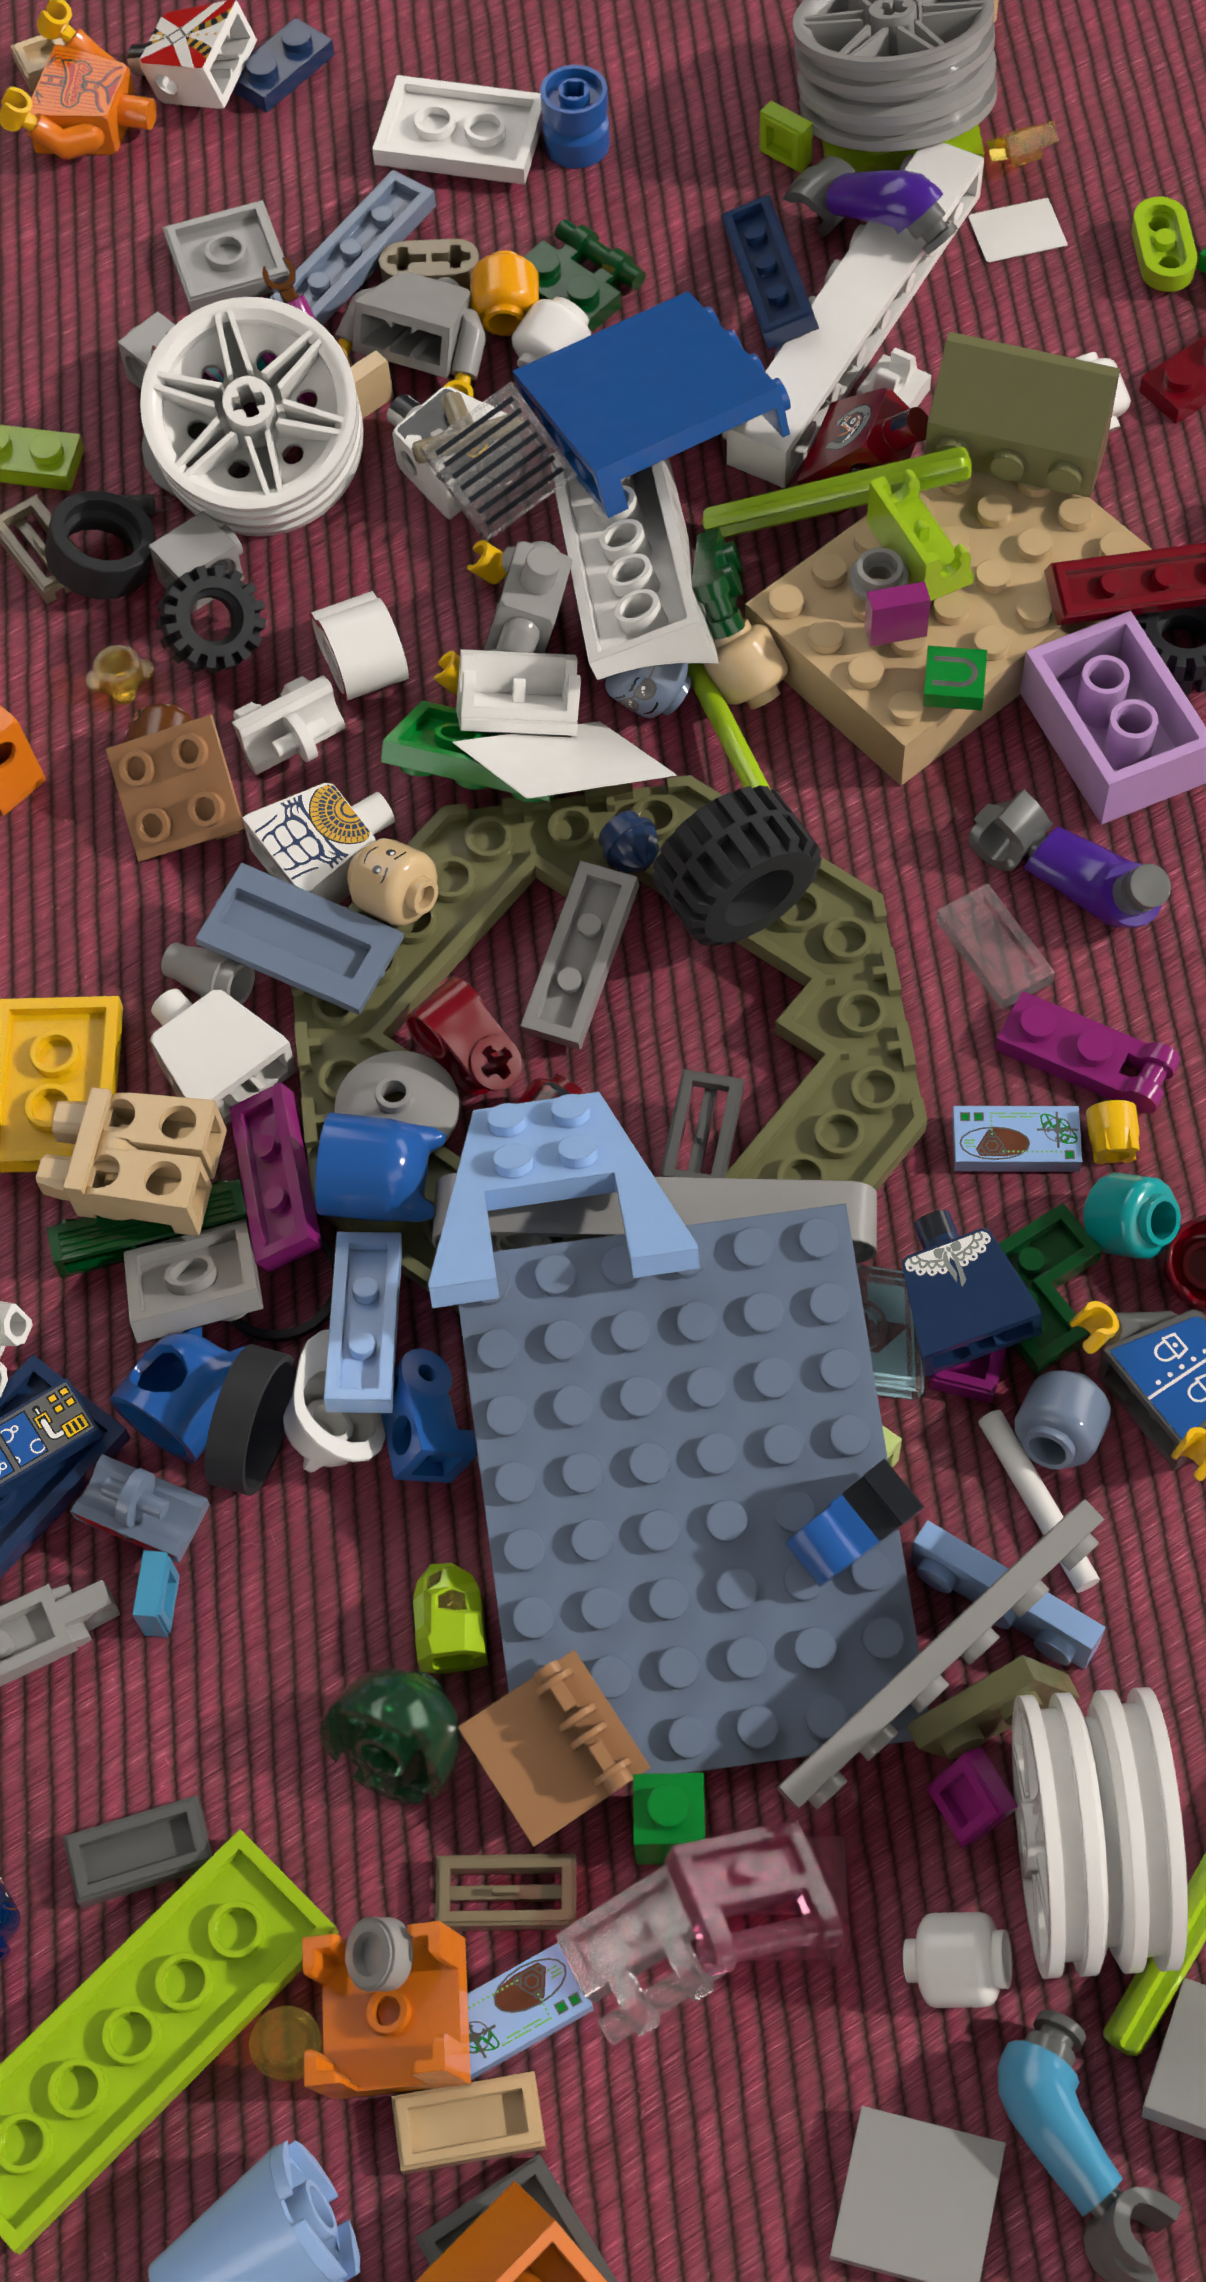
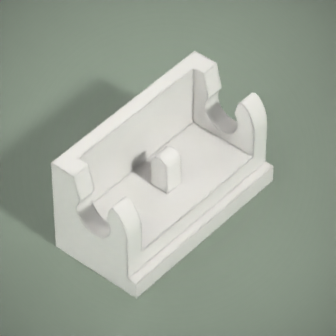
M460 649L456 705L460 730L577 736L581 677L577 675L578 660L576 655Z

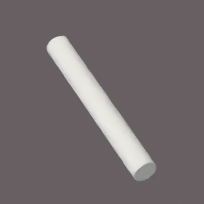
M992 1411L983 1416L978 1424L1042 1534L1045 1535L1063 1518V1515L1002 1411ZM1087 1556L1070 1571L1059 1562L1077 1593L1093 1587L1100 1581Z

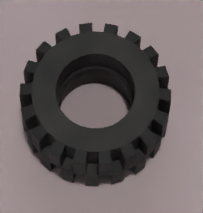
M761 785L755 788L748 786L717 797L683 821L660 848L661 853L655 858L653 864L655 871L652 874V879L694 940L705 946L711 944L714 947L723 946L730 942L735 943L763 930L791 909L816 878V871L821 866V850L775 789L770 790L768 786Z

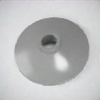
M390 1051L374 1055L362 1061L347 1074L336 1095L335 1113L391 1118L410 1124L435 1127L446 1134V1142L458 1120L459 1097L450 1074L435 1060L415 1052ZM396 1092L406 1094L398 1102H388L384 1099L387 1095Z

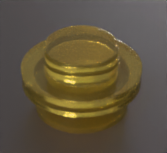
M280 2006L273 2008L263 2014L252 2029L249 2041L251 2058L256 2067L265 2076L273 2080L292 2081L304 2076L305 2050L313 2049L321 2053L322 2036L320 2029L312 2016L298 2007Z

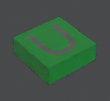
M928 645L922 706L982 711L987 650Z

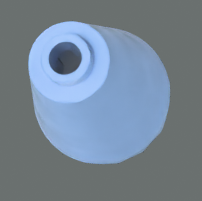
M288 2140L280 2145L272 2147L149 2265L148 2276L149 2282H346L360 2272V2254L350 2220L348 2219L337 2226L329 2202L339 2196L330 2179L314 2156L301 2143L294 2141L288 2145Z

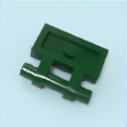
M564 219L557 225L554 235L566 245L557 250L543 240L523 257L532 262L539 273V300H553L555 297H562L573 302L587 315L589 319L588 328L592 333L621 308V292L616 288L624 283L631 289L637 290L644 283L646 273L634 265L632 256L620 248L610 249L601 243L598 234L587 226L580 225L577 227L567 219ZM586 260H590L599 266L600 269L593 274L581 265Z

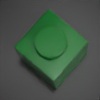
M704 1773L633 1774L634 1850L636 1864L706 1863Z

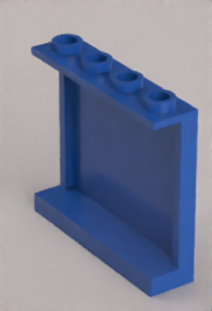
M689 291L513 370L526 417L608 518L629 509L621 479L762 415L782 437L790 435L785 411L791 409V402L782 381L777 377L771 379L765 372L759 357L755 353L749 355L742 348L736 333L732 329L726 331L720 325L713 309L710 306L703 307Z

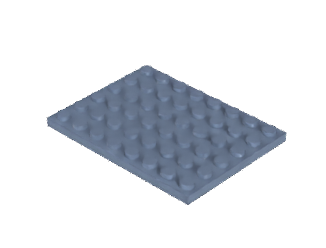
M846 1203L685 1225L698 1245L700 1268L633 1278L625 1234L495 1251L493 1255L499 1298L458 1304L509 1693L534 1677L533 1674L555 1659L558 1661L575 1650L651 1768L643 1774L695 1773L811 1756L919 1654L899 1529L822 1587L818 1586L785 1544L793 1535L826 1509L829 1503L862 1478L865 1473L885 1458L888 1462ZM911 1704L905 1707L890 1722L899 1733L887 1745L914 1741L906 1724L928 1712V1706L920 1713Z

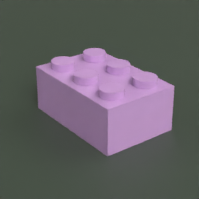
M1131 611L1026 651L1020 694L1101 825L1206 783V726Z

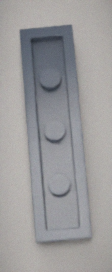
M392 170L295 271L296 282L294 288L297 294H304L315 319L324 326L380 266L379 257L384 248L392 243L404 241L436 207L434 190ZM276 292L269 298L274 297L275 300L283 302L280 294Z

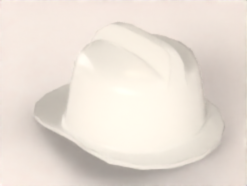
M329 1330L318 1332L306 1342L299 1358L293 1394L283 1417L285 1434L291 1445L304 1457L303 1468L310 1473L315 1472L322 1466L336 1467L345 1465L350 1461L370 1460L381 1451L385 1440L381 1413L326 1412L324 1394Z

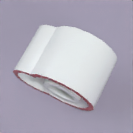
M373 591L310 613V620L318 646L334 682L345 701L409 679L406 658L394 623L385 604L380 598L376 597Z

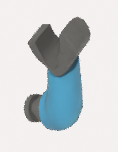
M1041 2010L1038 2012L1033 2023L1035 2031L1028 2032L1024 2041L1015 2040L1009 2042L997 2068L998 2094L1008 2118L1082 2216L1089 2212L1093 2214L1087 2222L1083 2237L1086 2256L1093 2269L1106 2282H1159L1151 2256L1146 2253L1144 2247L1135 2239L1131 2231L1130 2218L1139 2221L1155 2233H1158L1176 2221L1182 2206L1163 2193L1149 2187H1133L1122 2192L1117 2186L1123 2178L1102 2147L1081 2109L1075 2093L1079 2085V2079L1076 2072L1072 2069L1076 2060L1074 2052L1081 2050L1086 2039L1085 2032L1075 2021L1062 2013L1053 2010Z

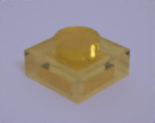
M1054 120L1031 124L987 140V145L992 161L1011 159L1012 166L1017 167L1042 158L1041 148L1056 143L1059 139Z

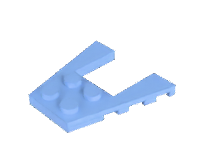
M600 1092L580 1095L566 1094L553 1099L519 1104L505 1103L491 1108L473 1110L428 1283L432 1308L499 1298L488 1211L617 1192L633 1278L700 1268L696 1241Z

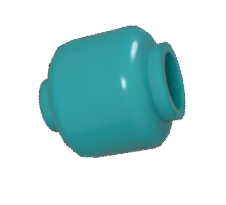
M1114 1172L1100 1178L1089 1191L1083 1208V1220L1086 1233L1096 1241L1102 1252L1132 1258L1150 1259L1162 1253L1166 1245L1171 1243L1176 1237L1180 1228L1181 1213L1170 1187L1161 1179Z

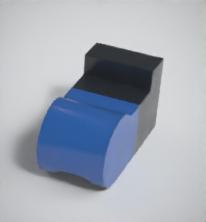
M884 1458L865 1473L862 1478L829 1503L826 1509L793 1535L785 1544L818 1586L822 1587L916 1517L923 1510L924 1506Z

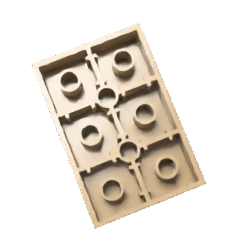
M971 472V478L967 481L919 492L920 498L952 545L956 547L958 544H963L971 555L970 571L974 575L973 584L930 602L926 637L869 646L864 629L866 601L856 596L850 586V571L860 555L869 549L883 547L867 524V515L745 604V619L748 618L751 625H766L771 631L788 663V672L783 680L902 786L1020 695L1027 650L1108 620L1102 619L1057 626L1044 570L1050 563L1152 549L1091 498L1071 493H1059L1053 489L1017 481H1005L998 477ZM928 645L987 650L982 711L922 706Z

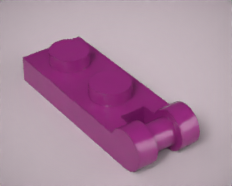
M1025 991L1020 993L997 1037L995 1050L1105 1098L1132 1102L1136 1105L1138 1112L1147 1114L1156 1111L1164 1095L1161 1085L1164 1079L1172 1078L1181 1061L1178 1052L1166 1044L1159 1042L1145 1043ZM1125 1065L1140 1071L1138 1076L1131 1078L1121 1074Z

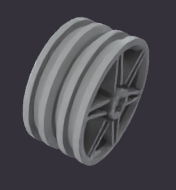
M804 0L796 9L792 21L796 64L799 69L797 79L801 116L813 122V134L818 138L836 146L871 152L903 151L922 148L947 141L969 131L986 118L997 100L996 56L993 49L995 45L994 1Z

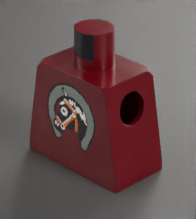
M885 387L830 403L797 482L802 485L909 459L915 445L926 440L929 419L927 414L919 407L909 408L893 390ZM849 509L833 512L830 514L833 517H835Z

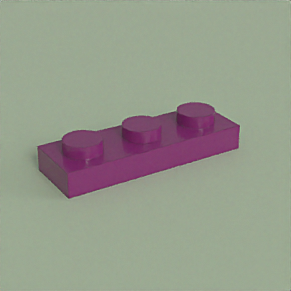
M281 1082L229 1107L255 1263L268 1272L322 1247L294 1092Z

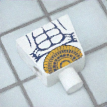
M330 783L320 784L242 817L250 849L270 875L336 904H340L350 895L347 871L354 855L361 848L376 841L373 836L374 834L395 822V817L389 804L379 792H375L351 807L334 784Z

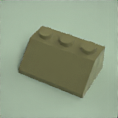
M949 332L927 424L925 455L959 446L965 447L971 459L972 472L998 477L1005 481H1017L1053 489L1059 493H1071L1091 498L1107 446L1120 368Z

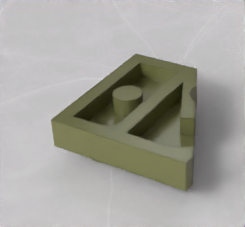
M1022 1655L906 1725L919 1750L941 1757L947 1756L948 1759L960 1758L967 1751L981 1747L986 1739L1012 1729L1013 1707L1017 1696L1034 1695L1040 1709L1049 1708L1050 1698L1053 1693L1069 1692L1075 1701L1080 1699V1696L1067 1673Z

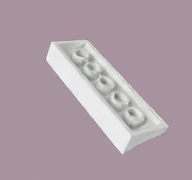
M556 453L551 454L556 458L550 463L551 472L560 466L564 470L553 479L567 554L573 560L570 569L588 660L597 680L617 673L655 665L719 663L713 636L706 622L707 611L705 603L698 602L692 587L694 558L670 459L667 458L621 479L629 509L608 518Z

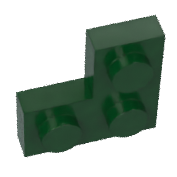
M1064 1202L998 1243L1041 1311L1043 1334L1012 1345L1035 1376L1082 1347V1343L1090 1336L1089 1331L1085 1328L1070 1326L1069 1322L1076 1316V1313L1056 1288L1100 1261L1102 1249L1086 1233L1085 1228Z

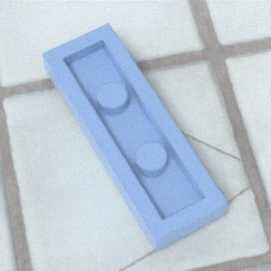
M337 1232L324 1394L326 1412L392 1413L402 1262L401 1233Z
M928 1520L913 1541L910 1564L917 1568V1575L926 1584L940 1592L951 1593L954 1590L972 1602L1008 1570L1007 1567ZM1048 1592L1020 1618L1009 1609L993 1624L1003 1629H1009L1012 1625L1035 1639L1034 1646L1047 1658L1062 1665H1069L1072 1662L1084 1670L1098 1649L1106 1628Z

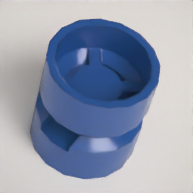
M583 65L561 66L551 71L543 79L540 87L545 153L552 162L562 167L573 169L590 167L603 159L608 153L610 146V130L607 115L608 88L606 80L599 71Z

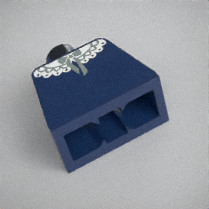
M937 1210L928 1213L914 1223L913 1227L923 1250L906 1256L901 1260L922 1367L926 1377L1043 1334L1042 1316L1038 1304L987 1228H980L959 1236L948 1210Z

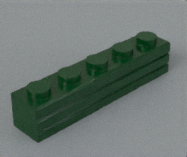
M239 1179L233 1181L219 1180L212 1183L201 1231L246 1219L249 1226L244 1193ZM98 1215L96 1219L87 1217L78 1220L73 1218L65 1219L55 1226L46 1228L53 1263L60 1278L124 1263V1252L185 1235L175 1233L172 1226L135 1219L111 1220Z

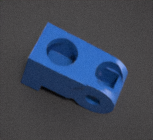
M422 1348L412 1349L401 1358L395 1368L392 1413H381L393 1477L395 1480L452 1483L478 1455L474 1431L458 1430L450 1395H448L452 1385V1374L448 1365L434 1352Z

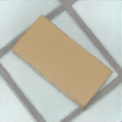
M534 2071L471 2082V2085L436 2088L391 2096L400 2170L403 2175L546 2150Z

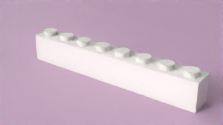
M941 142L919 148L915 155L908 154L900 170L921 173L938 186L944 193L937 201L946 212L942 219L947 225L954 222L959 229L980 198L984 158ZM868 222L866 225L860 224L852 236L847 254L842 261L835 260L827 273L824 287L818 296H810L808 298L819 329L778 345L774 360L765 371L771 379L779 378L789 395L791 409L785 411L790 435L782 437L762 415L723 432L722 437L727 440V465L786 488L810 452L830 403L846 398L955 233L936 250L927 255L922 249L926 242L922 237L915 240L907 229L897 234L892 227Z

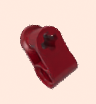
M452 976L405 1017L406 1025L414 1039L450 1074L456 1088L461 1093L476 1096L486 1094L489 1091L505 1090L512 1086L519 1078L522 1069V1058L517 1046L489 1013L480 995L463 979ZM502 1051L504 1054L498 1056L497 1052ZM485 1057H486L489 1063L484 1067V1069H483L484 1074H483L481 1068H482V1067L485 1065V1063H486V1059H485ZM470 1076L472 1080H467L466 1077Z

